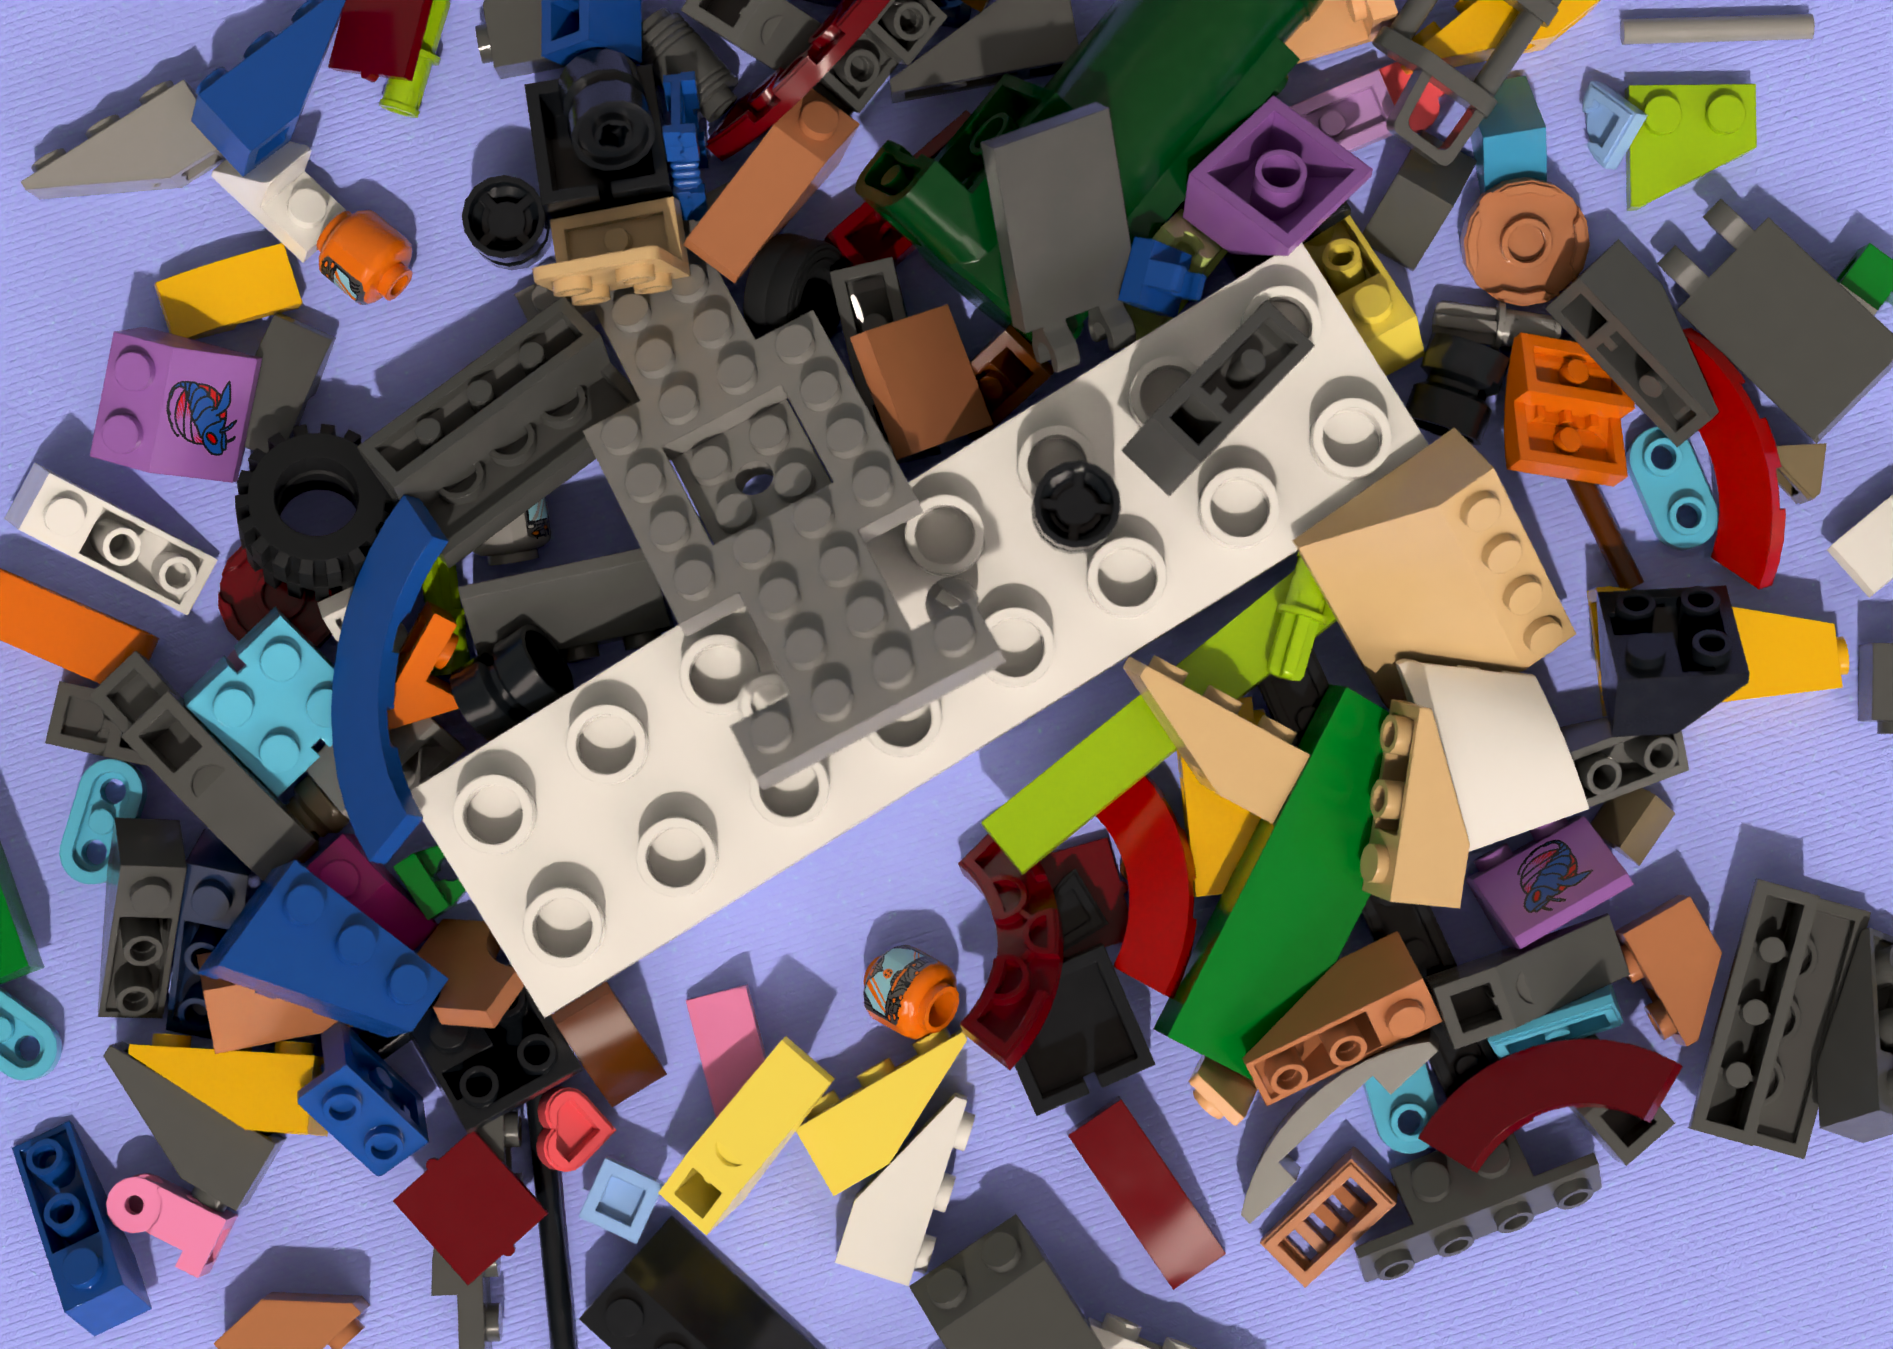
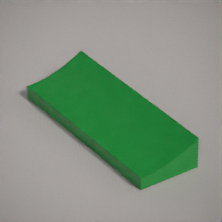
M1329 685L1297 747L1311 756L1274 823L1272 824L1262 818L1258 823L1189 958L1185 974L1174 998L1168 999L1153 1028L1154 1030L1253 1080L1243 1061V1057L1336 963L1371 895L1362 891L1363 878L1360 871L1362 852L1370 841L1373 821L1370 795L1373 785L1380 775L1383 750L1380 745V730L1384 719L1389 715L1388 711L1346 686Z

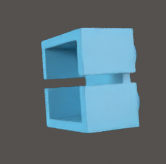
M275 606L234 646L237 656L246 665L236 672L234 664L224 655L183 695L185 706L279 797L320 757L314 745L320 738L329 747L333 745L331 704L335 665Z

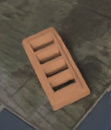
M1352 1147L1261 1238L1260 1244L1306 1288L1397 1204L1398 1191L1394 1184L1356 1147ZM1350 1177L1371 1197L1367 1203L1345 1183ZM1332 1194L1354 1215L1348 1223L1326 1201ZM1311 1213H1314L1335 1234L1330 1241L1306 1219ZM1293 1230L1297 1231L1318 1252L1311 1260L1287 1237Z

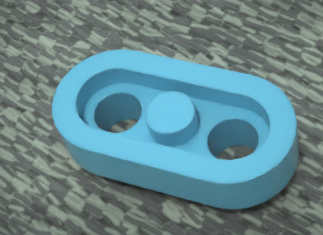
M1652 427L1637 435L1630 443L1626 452L1627 471L1654 534L1663 544L1677 550L1692 549L1704 544L1711 538L1717 528L1718 509L1689 441L1686 440L1676 447L1658 427ZM1655 447H1664L1671 453L1672 463L1668 469H1659L1652 463L1651 453ZM1681 505L1691 506L1697 514V521L1692 528H1685L1677 521L1676 513Z
M105 759L91 765L81 777L59 850L60 861L64 870L71 878L80 883H106L114 819L141 818L147 798V784L141 771L133 764L118 759ZM114 779L120 780L126 789L125 797L116 804L109 801L106 796V786ZM94 840L101 841L107 849L105 860L98 865L92 863L87 857V848Z
M0 987V1071L16 1080L40 1079L53 1071L60 1060L62 1053L60 1035L51 1023ZM28 1036H33L40 1044L38 1056L31 1061L26 1060L20 1053V1044Z
M1426 1064L1421 1066L1392 1094L1373 1076L1363 1084L1376 1132L1388 1147L1400 1153L1414 1154L1430 1146L1418 1139L1430 1118L1438 1110ZM1406 1110H1414L1420 1117L1418 1129L1413 1133H1402L1398 1128L1399 1116Z

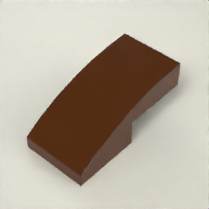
M607 981L551 1015L563 1037L612 1107L667 1075L657 1055L637 1029L627 1009Z

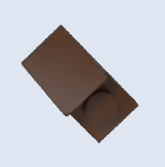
M1011 324L1002 327L970 361L993 425L968 435L976 441L989 433L1054 373L1052 365L1048 361L1041 364L1036 361L1032 345Z

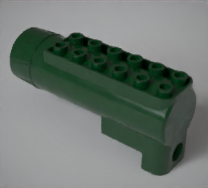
M1116 0L1045 87L1005 73L934 159L923 154L916 159L902 145L888 139L861 172L856 182L855 191L901 235L912 243L924 260L963 297L1001 327L1010 324L1013 326L981 142L1094 102L1108 107L1131 247L1134 237L1152 239L1178 206L1185 201L1189 173L1273 95L1276 97L1284 89L1288 82V73L1300 60L1285 43L1304 22L1310 20L1324 0ZM1088 310L1066 318L1067 326L1075 340L1083 330V321L1089 315ZM1015 328L1032 345V331L1024 333Z

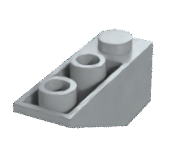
M184 79L175 85L172 81H165L145 92L139 99L142 106L120 119L118 115H111L95 123L85 133L88 140L66 153L63 148L57 149L38 159L31 167L34 173L22 180L21 184L26 191L38 199L183 188L221 164L226 158L191 121L197 99L195 90Z

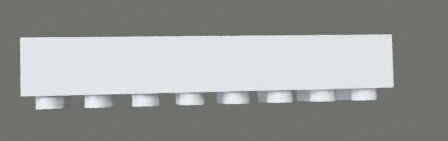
M1301 243L1288 256L1271 257L908 482L919 501L923 513L865 543L911 630L930 621L925 603L928 591L936 582L948 577H956L967 581L977 593L979 600L978 610L997 642L1006 663L777 784L762 790L730 725L741 720L737 704L740 690L745 682L757 673L778 671L747 608L743 607L686 637L680 625L675 626L415 787L410 792L424 817L422 819L545 1018L608 981L1297 553L1298 550L1292 540L1426 448L1429 444L1307 249ZM1268 300L1315 346L1169 497L1121 450L1145 422ZM1084 461L1098 465L1109 474L1119 490L1121 504L1116 526L1102 545L1087 553L1067 554L1054 550L1041 540L1033 526L1031 512L1037 485L1052 468L1064 462ZM943 589L935 598L951 609L962 604V602Z

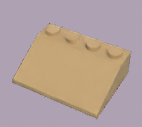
M1455 427L1292 540L1378 696L1388 709H1390L1391 699L1407 701L1395 661L1405 658L1421 663L1457 667V665L1479 667L1481 670L1495 672H1522L1576 635L1494 467Z

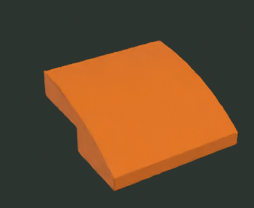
M1522 332L1514 337L1509 360L1504 407L1506 470L1614 487L1628 477L1621 418L1635 409V403L1577 342Z

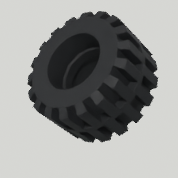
M307 424L293 427L294 437L287 440L278 432L268 438L269 452L265 453L256 448L249 456L250 471L241 470L237 481L239 495H235V510L242 549L246 548L247 560L254 571L263 569L264 581L274 589H277L282 582L287 583L288 596L302 599L304 590L315 591V600L322 601L329 597V590L340 588L343 591L355 585L373 542L396 504L359 453L357 446L362 444L361 435L348 429L343 438L338 437L335 433V425L321 424L320 433L308 434ZM312 490H328L338 493L348 499L356 508L353 518L343 528L322 536H310L299 533L287 526L280 516L292 499Z

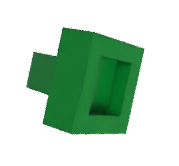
M438 845L414 852L393 866L427 920L436 919L455 907L456 903L466 893L459 879L450 881L447 879L440 880L437 873L441 871V864L446 858Z

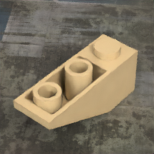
M1156 655L1152 657L1148 666L1129 656L1123 669L1199 783L1273 824L1311 756L1291 745L1297 733L1265 715H1262L1257 726L1237 715L1243 703L1208 685L1203 696L1183 686L1189 673Z
M1391 699L1389 715L1384 719L1380 730V745L1383 750L1380 775L1373 785L1370 795V808L1373 814L1370 841L1364 848L1360 861V871L1363 878L1362 891L1390 902L1460 909L1470 843L1431 708L1403 700Z

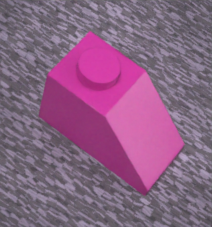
M354 833L341 834L306 867L307 870L412 951L421 945L438 926L434 919H426L411 894L383 864L368 860Z

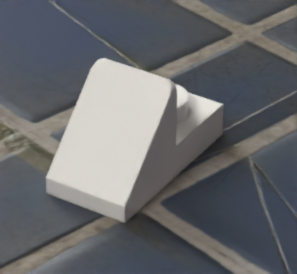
M288 142L244 177L240 175L227 159L212 171L211 177L302 263L318 251L317 241L329 222L340 213L347 211L305 172L312 152L307 145Z

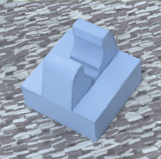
M607 1156L578 1217L637 1244L660 1196L658 1192L665 1182Z

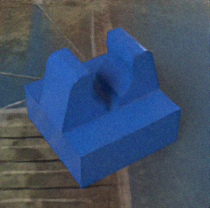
M1134 237L1118 300L1155 315L1174 318L1178 315L1181 300L1200 302L1207 276L1189 272L1193 255L1153 239Z

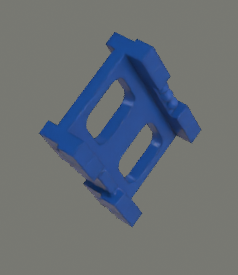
M695 71L663 75L667 111H671V125L663 126V138L667 162H671L670 167L673 169L672 177L675 178L673 181V197L680 200L683 221H700L709 210L705 183H702V179L699 177L701 174L700 169L709 168V158L705 133L700 131L698 112L694 110L699 109V94Z

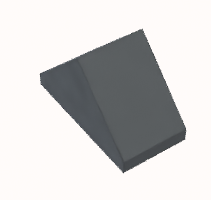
M1424 130L1419 134L1436 148H1439L1444 143ZM1411 148L1362 233L1371 248L1413 272L1455 205L1477 161L1460 151L1451 164L1447 166L1436 165Z

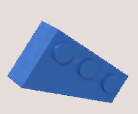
M296 860L270 871L197 972L215 980L220 978L255 990V993L271 999L279 998L313 1010V1013L386 1038L412 1032L448 981L445 975Z

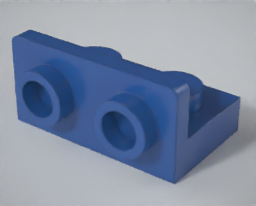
M338 1021L321 1034L324 1063L321 1065L322 1074L297 1092L298 1104L373 1174L382 1176L429 1143L423 1097L345 1023Z

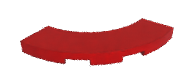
M1693 328L1682 329L1719 410L1712 420L1698 430L1711 457L1719 493V522L1711 558L1757 589L1772 586L1780 562L1786 520V508H1780L1776 469L1782 466L1767 418L1759 417L1750 397L1742 387L1745 379L1729 359Z
M1147 774L1096 815L1116 843L1126 869L1129 887L1128 922L1125 937L1113 967L1173 999L1185 974L1195 936L1197 919L1193 918V880L1196 878V872L1185 830L1180 828L1171 807L1164 798L1165 795Z

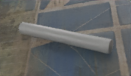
M1813 14L1622 19L1620 39L1622 45L1813 39L1815 25Z

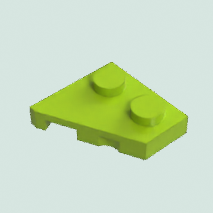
M1756 84L1629 85L1625 89V99L1648 116L1626 152L1627 211H1636L1669 192L1703 177L1706 173L1753 151L1757 147Z

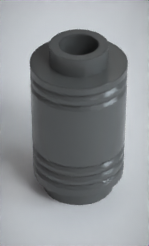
M662 8L642 22V63L639 64H652L657 84L664 91L663 75L695 71L699 94V109L694 110H697L699 120L705 117L711 123L724 115L737 100L733 90L738 84V78L732 74V71L727 69L724 62L698 33L689 26V23L684 21L680 13L671 14L666 8Z

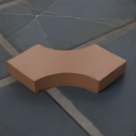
M442 919L417 953V955L448 978V981L441 989L437 1002L433 1006L440 1023L443 1025L495 1028L524 987L523 982L513 967L496 961L501 947L485 921Z

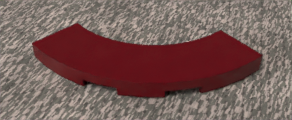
M842 0L830 16L808 39L810 46L806 52L799 55L785 70L779 67L755 89L736 101L706 141L708 143L706 148L721 161H724L763 134L828 73L866 31L890 0Z
M987 834L958 865L962 874L975 885L990 906L997 929V956L993 960L992 969L982 994L971 1011L961 1021L960 1027L964 1035L1007 1069L1011 1070L1027 1052L1051 1010L1063 966V929L1056 897L1040 862L1022 875L991 836Z
M1604 1039L1561 1040L1532 1046L1504 1057L1467 1080L1447 1098L1430 1118L1418 1139L1478 1173L1490 1154L1508 1136L1533 1121L1535 1116L1551 1110L1571 1106L1575 1108H1607L1634 1115L1651 1123L1683 1066L1654 1051L1628 1043Z

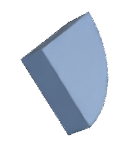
M1591 81L1582 105V112L1586 113L1587 132L1590 140L1587 145L1594 159L1602 167L1616 170L1648 115L1603 82Z

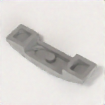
M1432 1030L1422 1031L1317 1082L1280 1122L1258 1160L1241 1212L1245 1220L1249 1224L1253 1222L1297 1181L1301 1167L1288 1154L1372 1076L1392 1094L1438 1052L1440 1038Z

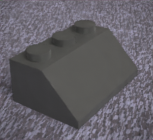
M641 548L458 587L460 600L478 656L484 652L493 654L496 643L527 624L538 627L548 635L560 650L567 664L599 657L598 645L623 640L625 651L640 649L661 636L660 632L674 628L670 605Z

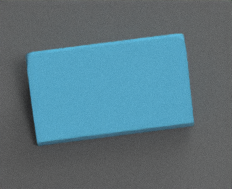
M1611 983L1518 1028L1489 1037L1488 1042L1499 1060L1508 1055L1532 1046L1554 1041L1581 1039L1622 1026L1621 1024L1624 1023Z

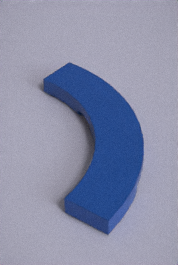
M405 494L383 524L356 579L338 641L332 684V743L337 778L344 806L355 835L368 860L381 864L388 863L424 818L412 797L405 779L398 747H394L389 738L387 710L394 709L395 679L399 653L392 652L399 624L408 613H411L424 580L434 562L449 542L419 498Z

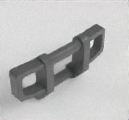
M1407 0L1391 26H1382L1372 41V44L1389 58L1413 71L1387 119V130L1431 163L1442 166L1451 164L1483 118H1488L1498 103L1494 98L1495 94L1541 26L1547 28L1559 11L1557 7L1562 0H1504L1519 11V13L1474 81H1471L1430 50L1412 41L1438 0ZM1428 82L1467 109L1439 148H1436L1422 138L1409 126L1410 115Z

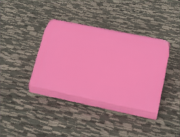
M748 984L686 1000L716 1118L767 1058Z

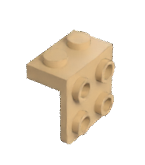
M667 197L551 219L550 225L556 263L537 266L532 269L534 283L553 291L556 297L571 298L572 304L576 306L607 302L611 299L610 291L629 287L634 288L635 294H653L673 288L672 279L691 276L687 248L683 245L685 233L680 200L675 197Z

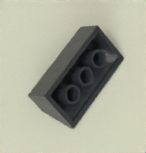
M672 1215L579 1318L611 1349H817Z

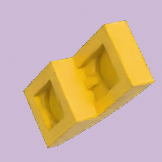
M282 243L194 268L158 281L154 285L169 333L193 340L231 331L240 323L275 315L277 312L283 313L298 309L302 304L287 252Z

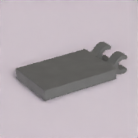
M1094 102L981 142L1013 327L1024 333L1032 331V347L1036 361L1041 364L1051 360L1053 371L1056 373L1079 365L1080 353L1078 345L1067 326L1066 318L1087 310L1089 313V332L1094 342L1108 339L1109 350L1113 352L1136 342L1133 321L1123 302L1118 300L1131 251V243L1109 108Z
M1720 199L1703 218L1713 230L1735 249L1722 265L1708 277L1676 245L1657 264L1690 296L1677 309L1678 312L1716 346L1729 361L1817 444L1893 368V333L1769 217L1754 231L1728 204Z

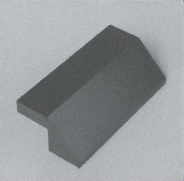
M560 297L357 446V448L396 505L404 494L419 498L449 541L439 555V558L448 568H451L593 462L596 457L583 430L640 401L632 384L610 362L601 335L565 297Z
M1755 879L1689 1122V1129L1805 1159L1819 1108L1817 1065L1861 931L1867 928L1871 912L1825 900L1818 895Z

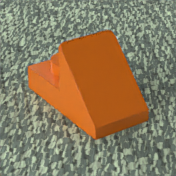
M429 601L425 603L398 652L394 709L387 710L388 730L459 709L451 692V685L430 674L434 667L440 670L443 669L454 653L459 640V636L453 633L457 623L450 612Z

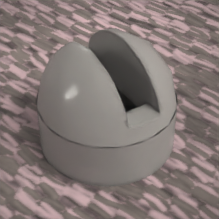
M948 577L936 582L928 591L925 603L926 612L930 620L951 610L950 607L935 599L942 589L962 603L973 599L977 608H979V600L975 589L967 581L956 577Z

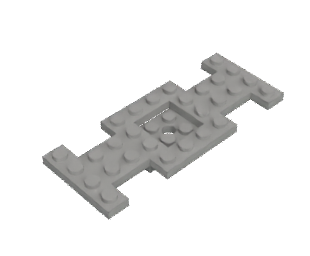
M729 182L706 193L709 208ZM683 221L685 240L699 221ZM687 248L691 276L672 279V289L653 294H635L634 288L629 287L610 291L611 299L607 302L585 306L573 305L593 327L601 323L640 401L583 430V433L686 637L746 607L790 694L730 725L762 790H765L1006 663V660L973 599L956 606L911 630L865 543L923 513V510L814 311L812 310L755 340L720 273ZM536 283L515 293L527 321L560 298L554 296L553 291ZM787 399H789L791 405L793 406L798 418L800 419L805 431L807 432L812 444L814 445L819 457L821 458L833 482H831V480L829 479L824 467L822 466L817 454L815 453L810 441L808 440L803 428L801 427ZM670 460L673 462V464H674V466H675V468H676V470H677V472H678V474H679V476H680V478H681V480H682V482H683V484H684V486H685V488H686V490H687V492H688V494H689V496H690V498H691L693 504L695 505V507H696V509H697V511H698V513H699V515H700V517H701V519H702V521H703V523H704V525H705V527H706V529H707V531H708V533H709V535H710V537H711V539H712L714 545L712 544V542H711L709 536L707 535V533H706V531H705V529H704V527H703V525H702V523H701V521H700V519H699V517H698V515H697V513H696V511H695V509H694V507H693V505H692V503H691V501H690V499H689V497H688L686 491L684 490V488H683V486H682V484H681V482H680V480H679V478H678V476H677V474H676V472H675V470H674V468H673V466H672ZM761 474L773 476L770 486L763 492L754 495L743 493L744 486L751 478Z

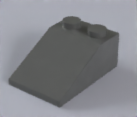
M1016 1214L909 1286L946 1349H1105L1045 1252Z

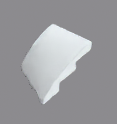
M1405 658L1395 661L1407 702L1432 709L1469 839V852L1589 809L1568 746L1536 676L1511 671L1481 670L1479 667L1462 665L1454 667L1421 663Z

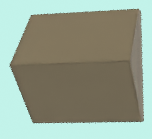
M1827 443L1776 446L1782 466L1776 469L1778 485L1796 504L1813 500L1820 494Z
M1640 788L1605 801L1590 824L1606 844L1640 866L1676 813L1657 795L1644 788Z

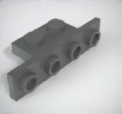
M1512 1133L1490 1154L1478 1173L1438 1150L1390 1169L1392 1180L1412 1225L1354 1247L1361 1274L1365 1282L1377 1278L1393 1280L1411 1271L1415 1263L1439 1254L1442 1257L1457 1255L1472 1246L1475 1239L1496 1231L1511 1233L1527 1226L1534 1216L1556 1207L1566 1210L1584 1204L1593 1196L1594 1192L1602 1188L1599 1163L1595 1154L1591 1153L1533 1176L1514 1133Z

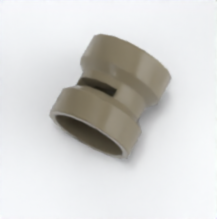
M309 774L294 786V796L289 799L290 802L287 805L284 804L317 840L297 859L301 863H305L319 850L318 839L320 837H325L328 833H339L350 823V820L337 809Z

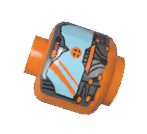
M361 210L353 214L350 211L340 213L324 228L317 241V250L320 251V272L360 305L372 304L383 297L388 301L395 299L404 291L412 278L413 272L408 268L412 259V244L372 210Z
M910 945L893 947L883 955L875 958L865 972L863 996L867 1012L876 1021L905 1037L916 1040L932 1033L940 1032L948 1026L957 1012L959 993L957 991L956 976L952 969Z

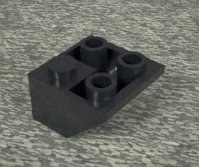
M1726 585L1597 592L1601 686L1612 737L1677 734L1749 682L1750 672Z
M525 986L495 1028L443 1025L440 1023L434 1008L431 1007L425 1012L414 1030L409 1032L414 1046L441 1094L467 1134L472 1133L583 1071L551 1015L543 1017Z

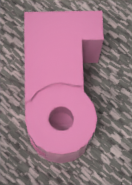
M150 1173L137 1174L116 1183L109 1192L106 1202L107 1214L116 1227L121 1231L129 1233L145 1231L182 1250L175 1267L196 1278L211 1272L238 1217L237 1214L227 1209L224 1213L211 1209L195 1199L190 1191Z

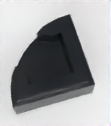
M1076 869L1069 872L1056 885L1053 892L1062 920L1064 952L1109 923Z

